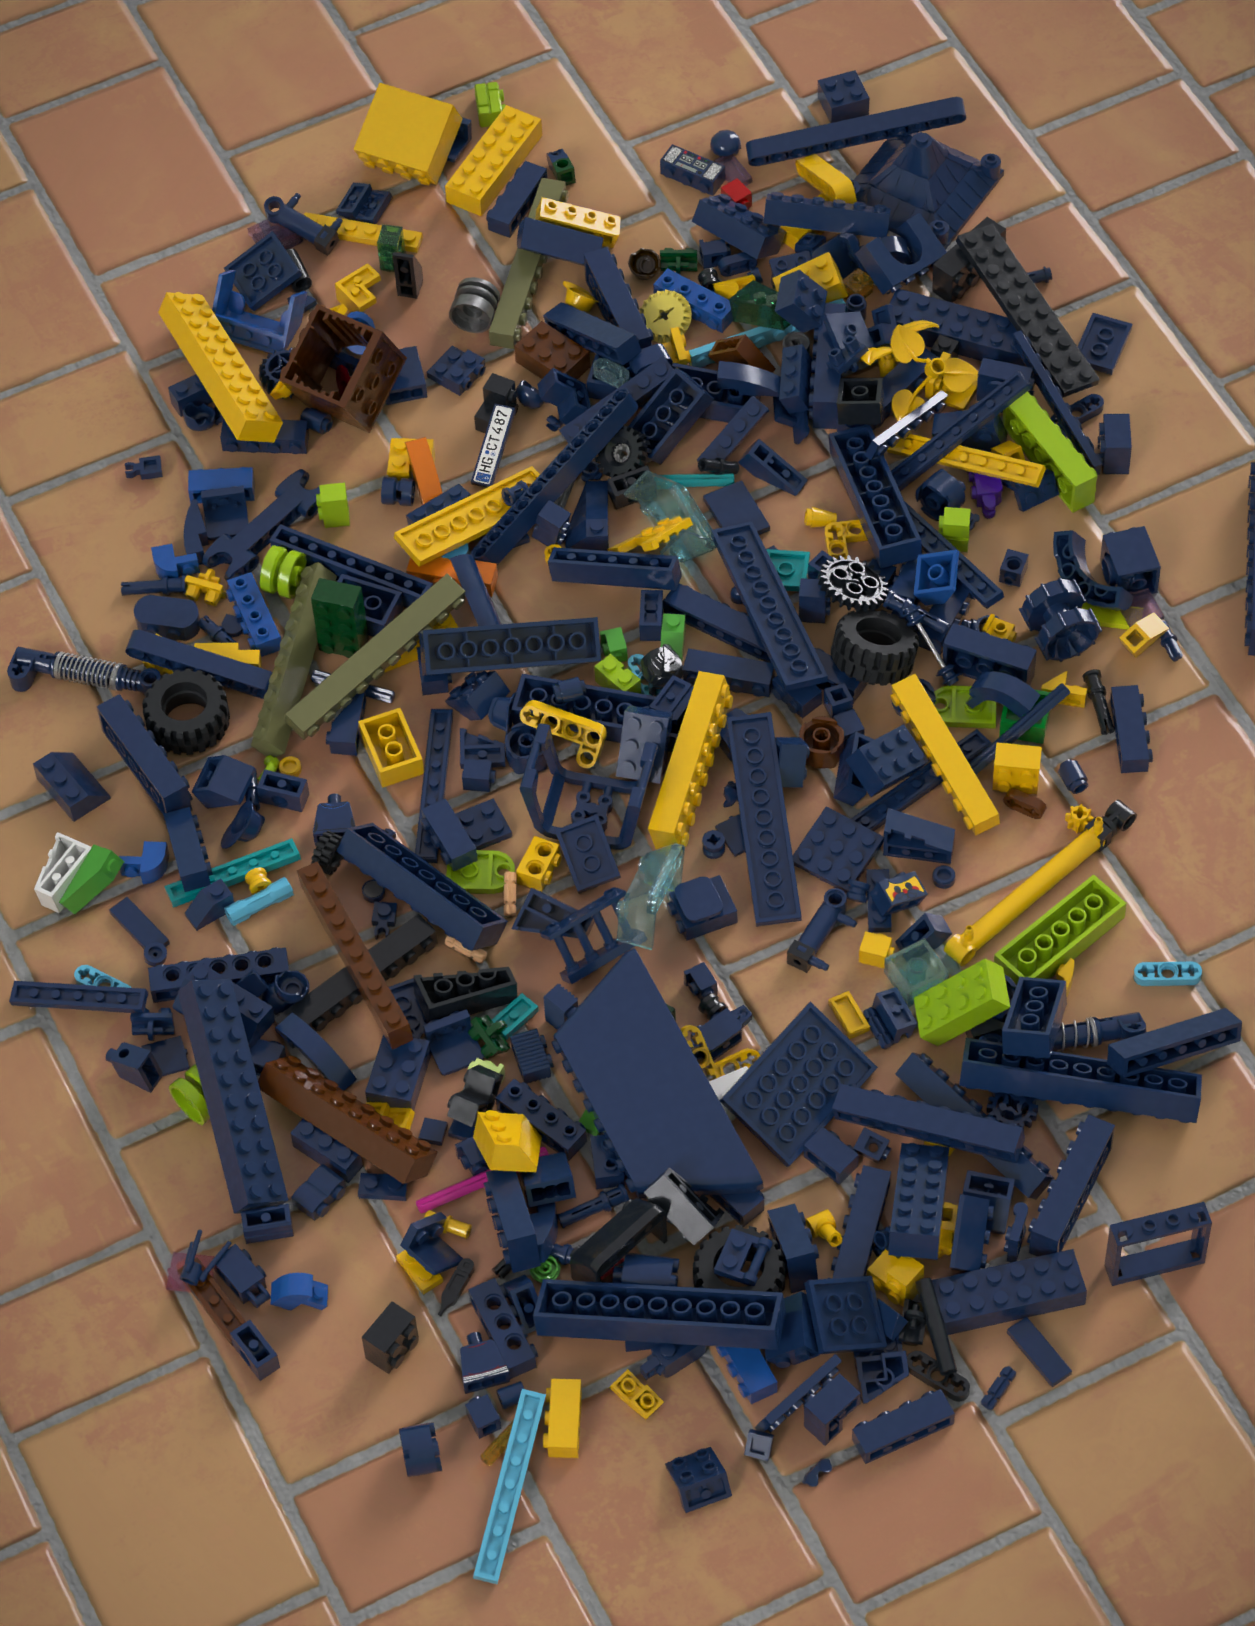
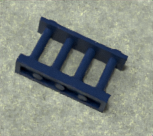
M616 887L606 890L602 897L560 922L549 924L546 926V930L540 933L542 938L550 941L554 939L566 964L565 970L559 973L563 981L574 984L648 939L645 930L631 926L619 901L627 895L625 890ZM612 905L624 930L623 935L617 939L612 937L600 912ZM591 916L605 942L604 946L598 950L593 949L581 922ZM571 928L574 929L585 952V958L578 962L574 961L562 936L564 932Z

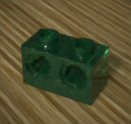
M382 224L377 241L380 270L394 272L393 252L406 254L403 227Z

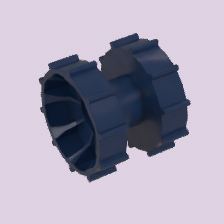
M1060 577L1058 580L1046 584L1042 583L1030 595L1025 596L1026 600L1022 608H1019V611L1030 631H1040L1035 640L1046 661L1051 659L1063 662L1065 659L1080 656L1091 645L1096 644L1095 640L1099 632H1102V629L1091 608L1088 610L1081 609L1086 600L1075 579L1070 581Z

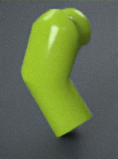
M272 755L267 756L264 759L265 770L276 772L279 767L278 758ZM263 772L258 777V781H260Z

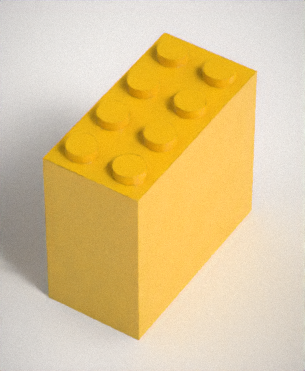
M379 83L353 150L357 153L358 158L363 161V164L369 168L374 169L376 166L382 168L381 170L385 173L393 174L395 172L407 180L414 178L427 186L430 184L437 185L461 125L462 117L452 104Z

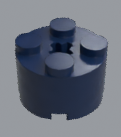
M940 469L916 489L915 498L917 502L920 500L922 504L921 510L925 515L935 521H939V516H944L945 507L960 508L965 503L964 491L966 486L962 481L947 473L946 470Z
M521 722L514 725L508 735L506 734L505 736L506 759L516 774H524L537 730ZM541 748L535 766L537 772L548 767Z
M434 1422L400 1428L399 1434L407 1477L442 1471L438 1442L436 1438H432L436 1436Z

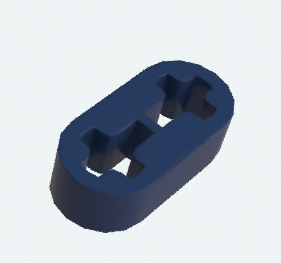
M741 252L720 259L717 266L721 275L728 277L748 272L751 267L752 269L755 268L758 262L754 257Z

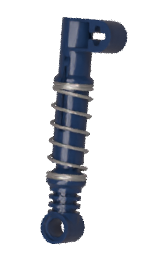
M1139 1012L1101 1019L1088 1017L1084 1022L1076 1023L1074 1020L1072 1024L1067 1025L1061 1022L1052 1051L1057 1050L1062 1053L1065 1048H1070L1073 1051L1077 1046L1087 1048L1089 1044L1095 1047L1105 1041L1117 1039L1121 1041L1146 1033V1023ZM986 1034L979 1038V1040L1002 1043V1037L998 1034Z

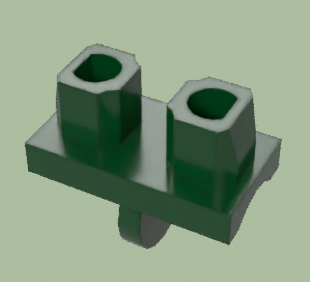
M665 248L660 250V271H666L667 268L676 271L678 274H681V271H697V250L693 248H685V250Z

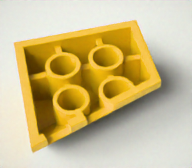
M493 1110L478 1112L473 1138L489 1169L537 1172L542 1136L531 1125L525 1115L499 1113Z

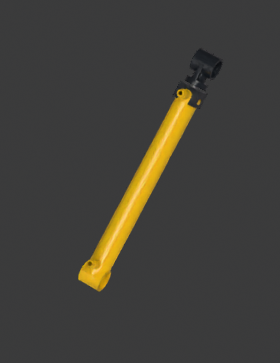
M1121 800L1114 801L1105 812V816L1095 817L1085 826L1084 832L973 925H967L961 935H954L946 943L944 952L960 966L968 964L981 947L1097 850L1101 852L1111 843L1112 837L1117 834V827L1121 831L1127 830L1136 820L1137 814Z

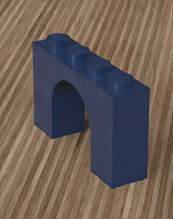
M921 213L908 219L896 229L899 235L907 242V247L912 256L911 265L898 262L890 254L879 237L865 244L855 253L882 295L889 291L893 294L896 290L903 287L901 284L905 283V285L913 282L916 279V275L919 277L925 275L930 271L929 267L933 268V264L947 253Z

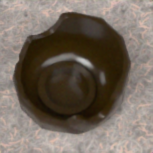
M641 248L637 252L631 253L628 265L630 271L639 279H651L661 269L659 255L651 249Z

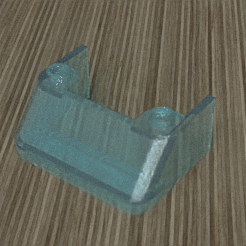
M646 470L624 492L625 497L640 503V509L646 516L651 515L657 518L658 521L665 518L672 519L676 516L691 518L693 525L686 530L682 529L676 536L674 534L669 537L670 542L660 551L661 555L678 556L679 562L684 563L716 549L711 537V530L713 529L689 491L680 483Z
M673 843L648 852L645 856H641L638 871L623 901L619 900L616 907V914H619L617 941L649 950L653 949L656 913L667 891L673 892L676 886L682 883L684 845Z

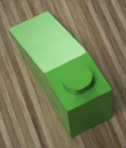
M663 613L660 647L663 644L671 645L683 662L686 633L685 615Z
M93 845L59 903L71 913L76 914L115 879L125 861L112 850Z

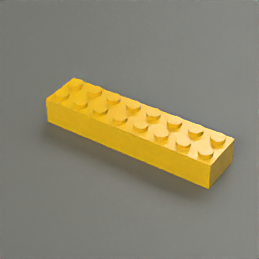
M698 672L648 826L655 849L682 854L683 847L688 844V832L690 826H693L695 823L696 807L700 806L702 800L701 791L708 782L707 772L714 763L715 747H719L721 740L720 732L722 728H725L727 722L726 713L733 703V696L730 694V687L727 685L724 675Z

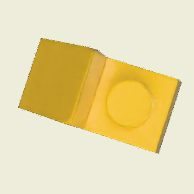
M753 274L713 284L715 293L736 303V305H742L741 300L758 296L755 276Z
M1068 671L1042 685L1041 691L1052 692L1058 685L1063 683L1069 689L1070 694L1058 704L1080 708L1085 707L1087 688L1077 685H1066Z

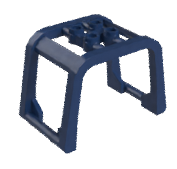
M538 724L519 788L534 828L542 835L558 840L555 830L560 827L552 825L565 782L582 786V790L576 795L577 804L575 810L571 813V822L575 823L585 819L586 816L591 817L598 814L604 831L608 825L607 815L613 809V791L631 794L619 837L606 836L610 849L621 850L628 848L632 843L658 745L645 742L640 760L642 770L640 779L632 782L589 775L563 768L553 743L550 725ZM540 748L543 751L549 770L553 774L543 813L536 795L538 773L535 766ZM591 787L604 790V794L598 799V805L591 803Z

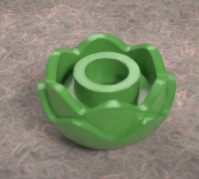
M550 1255L546 1262L541 1263V1266L530 1269L531 1276L539 1283H542L543 1279L555 1280L560 1273V1264Z

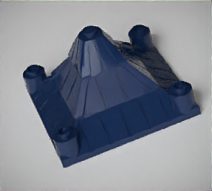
M917 132L887 139L860 171L859 175L854 180H850L854 186L857 202H863L866 206L885 205L891 209L889 231L899 235L896 229L908 219L921 213L946 250L1004 176V169L1001 168V159L996 154H986L980 161L936 141L927 133Z

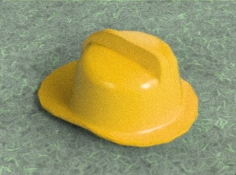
M563 281V285L567 289L565 304L588 313L595 302L599 303L582 287L568 281Z

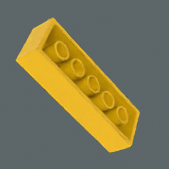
M506 105L445 185L446 202L482 217L543 136L541 119Z

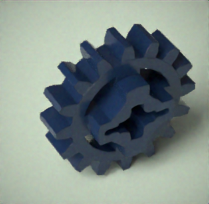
M1001 1092L993 1093V1097H988L986 1113L994 1116L1001 1123L1007 1124L1012 1122L1018 1124L1024 1131V1126L1031 1128L1032 1121L1037 1120V1099L1027 1096L1016 1097L1012 1094Z

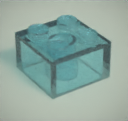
M925 938L885 958L884 973L893 986L897 987L908 1007L914 1005L915 996L949 978L948 970Z

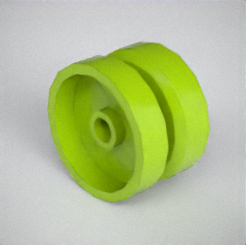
M272 546L268 550L262 564L260 589L270 594L278 592L281 597L288 599L295 598L296 589L301 580V572L306 567V555L295 550L288 553L284 547Z
M194 1064L185 1072V1079L178 1078L169 1086V1091L183 1112L197 1124L203 1125L210 1117L197 1066Z

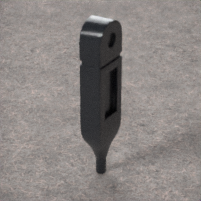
M464 1258L460 1261L441 1296L439 1316H442L447 1308L456 1304L466 1287L469 1278H471L475 1270L474 1262L471 1259Z

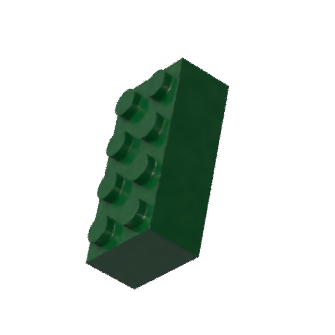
M319 578L311 597L319 650L327 654L333 653L350 658L369 640L362 587Z

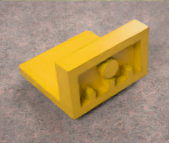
M943 352L940 358L945 361L951 358V354ZM941 375L937 378H932L925 385V398L930 399L943 390L948 394L944 403L947 406L963 411L977 390L978 379L961 393H954L948 390L943 383L944 376Z

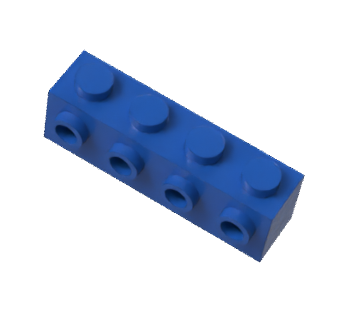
M668 268L653 284L654 294L657 291H665V289L668 291L674 290L681 294L691 307L692 319L704 323L711 329L723 333L736 318V303Z
M252 572L227 580L228 589L225 592L228 601L233 602L235 605L233 606V611L236 618H242L243 622H240L243 634H248L249 636L247 642L250 650H260L261 657L279 651L281 636Z

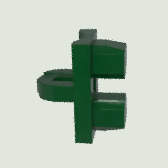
M485 1015L480 1018L474 1017L470 1021L473 1026L468 1031V1034L475 1041L484 1040L486 1044L481 1048V1053L485 1058H492L497 1054L507 1052L511 1048L501 1034L508 1027L504 1020L493 1023L491 1018Z

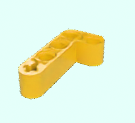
M537 700L527 702L520 711V719L524 724L536 729L538 724L550 725L553 735L580 744L576 760L582 768H591L599 759L607 736L604 725ZM548 717H554L557 720V724L550 723ZM569 724L576 725L578 732L572 731ZM590 732H596L600 739L592 738ZM584 752L591 753L593 759H587L584 756Z

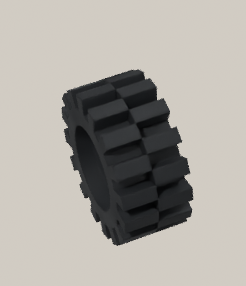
M330 831L324 832L323 836H320L319 842L316 843V849L313 850L314 855L311 857V860H313L311 864L318 861L323 872L327 875H332L333 872H336L337 867L340 866V861L343 860V856L337 852L343 836Z

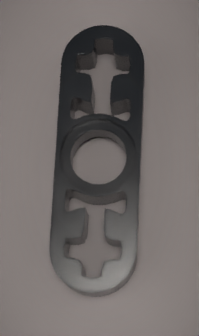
M913 1351L908 1354L907 1363L911 1375L935 1390L941 1389L944 1395L953 1401L961 1402L968 1398L970 1384L966 1378L958 1373L945 1376L941 1381H935L931 1378V1374L935 1371H940L937 1360L922 1351ZM921 1360V1365L913 1366V1361ZM960 1385L963 1386V1391L954 1392V1386L957 1388Z

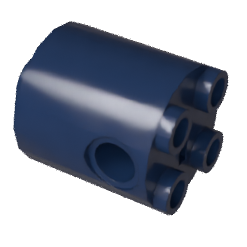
M628 1252L625 1255L624 1261L618 1266H614L612 1283L677 1287L678 1276L674 1275V1273H678L680 1259Z

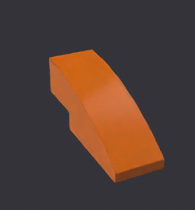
M426 437L405 442L422 505L443 493Z

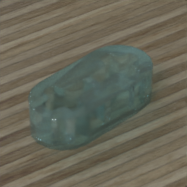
M599 358L593 363L594 376L616 388L630 380L629 371L625 367L606 358Z

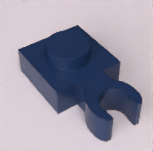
M160 455L139 458V463H125V469L131 470L125 471L126 478H134L137 475H141L142 480L163 477Z
M374 901L372 926H376L374 929L376 940H378L379 933L384 932L386 938L390 935L388 927H395L398 910L397 903Z

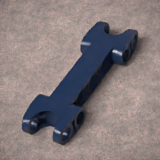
M299 469L282 481L275 491L277 499L233 538L228 534H223L213 542L203 556V565L207 568H213L219 564H229L230 566L224 576L225 581L252 572L260 561L257 554L270 544V538L280 524L289 527L301 515L306 519H311L318 513L316 494H320V488L305 489L309 480V473Z

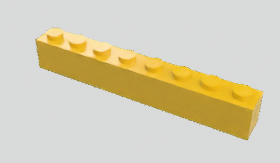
M916 674L892 684L893 694L890 697L895 707L899 706L902 710L900 714L905 724L909 723L911 725L913 738L916 742H921V750L927 758L931 759L933 763L931 766L937 777L941 776L945 792L947 794L951 793L953 796L952 802L957 812L961 811L963 813V821L967 829H972L974 834L978 835L999 825L998 811Z

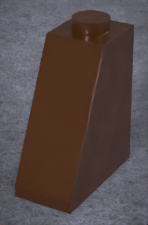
M746 334L717 340L708 355L718 364L719 361L734 362L761 368L772 373L776 369Z

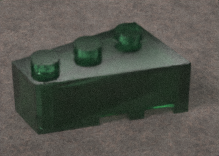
M752 280L729 299L734 322L785 330L791 325L775 312L778 292L759 282Z

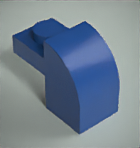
M172 544L151 547L156 574L160 579L164 576L177 578L182 575L190 576L200 573L196 553L175 557Z
M144 841L142 857L119 856L125 861L120 869L121 876L131 878L141 876L143 884L159 880L165 874L168 867L169 850L167 842Z
M289 1273L271 1282V1305L290 1311L300 1304L320 1310L327 1307L328 1285L314 1281L312 1274Z

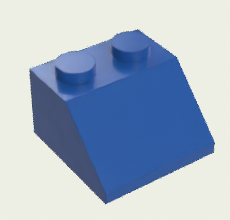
M958 550L918 555L914 595L925 606L946 603L955 592L959 560Z

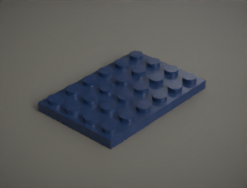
M810 1001L719 1101L786 1167H789L804 1151V1144L834 1117L832 1107L840 1085L849 1086V1084H855L861 1087L878 1067Z

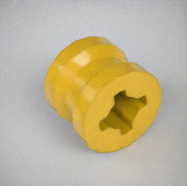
M254 868L244 877L246 883L250 885L249 889L252 895L271 884L270 879L266 878L267 872L264 868Z

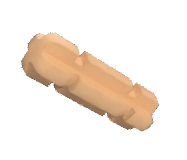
M505 872L504 883L506 884H504L505 905L503 914L504 916H515L516 872Z
M449 936L446 937L445 945L451 949L454 947L455 951L470 959L473 957V960L478 963H483L486 960L487 952L485 950L477 949L471 951L464 948L457 939Z

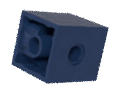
M1145 526L1132 527L1128 530L1110 532L1103 535L1100 563L1106 584L1111 587H1122L1133 595L1134 598L1158 593L1161 566Z

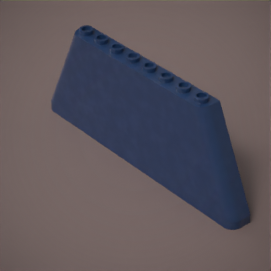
M635 948L625 952L553 1035L554 1040L551 1043L556 1054L561 1053L563 1056L562 1064L567 1074L572 1073L575 1079L572 1083L577 1093L582 1092L585 1098L583 1104L587 1112H593L596 1118L593 1122L597 1131L604 1133L606 1137L604 1143L609 1153L614 1152L616 1155L615 1164L619 1172H625L628 1178L625 1180L631 1193L635 1192L639 1199H645V1190L669 1167L692 1185L690 1190L697 1196L702 1194L756 1193L764 1189L762 1178L638 952Z

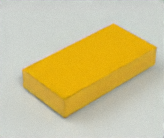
M850 991L828 999L830 1008L849 1040L870 1031V1025Z

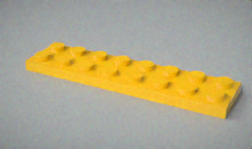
M531 466L394 532V539L420 567L487 534L511 507L504 502L501 494L502 489L506 487L511 488L521 480L529 487L540 474Z

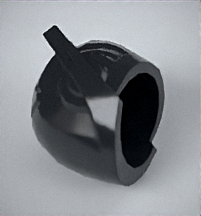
M663 644L662 647L650 651L641 659L640 667L644 678L649 683L650 695L654 696L656 689H663L672 675L680 679L683 676V663L679 655L669 644Z

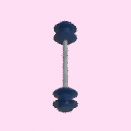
M914 604L902 610L904 614L901 618L907 617L908 623L906 626L913 627L917 625L942 667L936 674L937 677L942 676L944 679L941 685L951 686L959 681L958 676L961 673L954 672L955 664H944L920 623L926 615L919 613L920 605L917 607Z

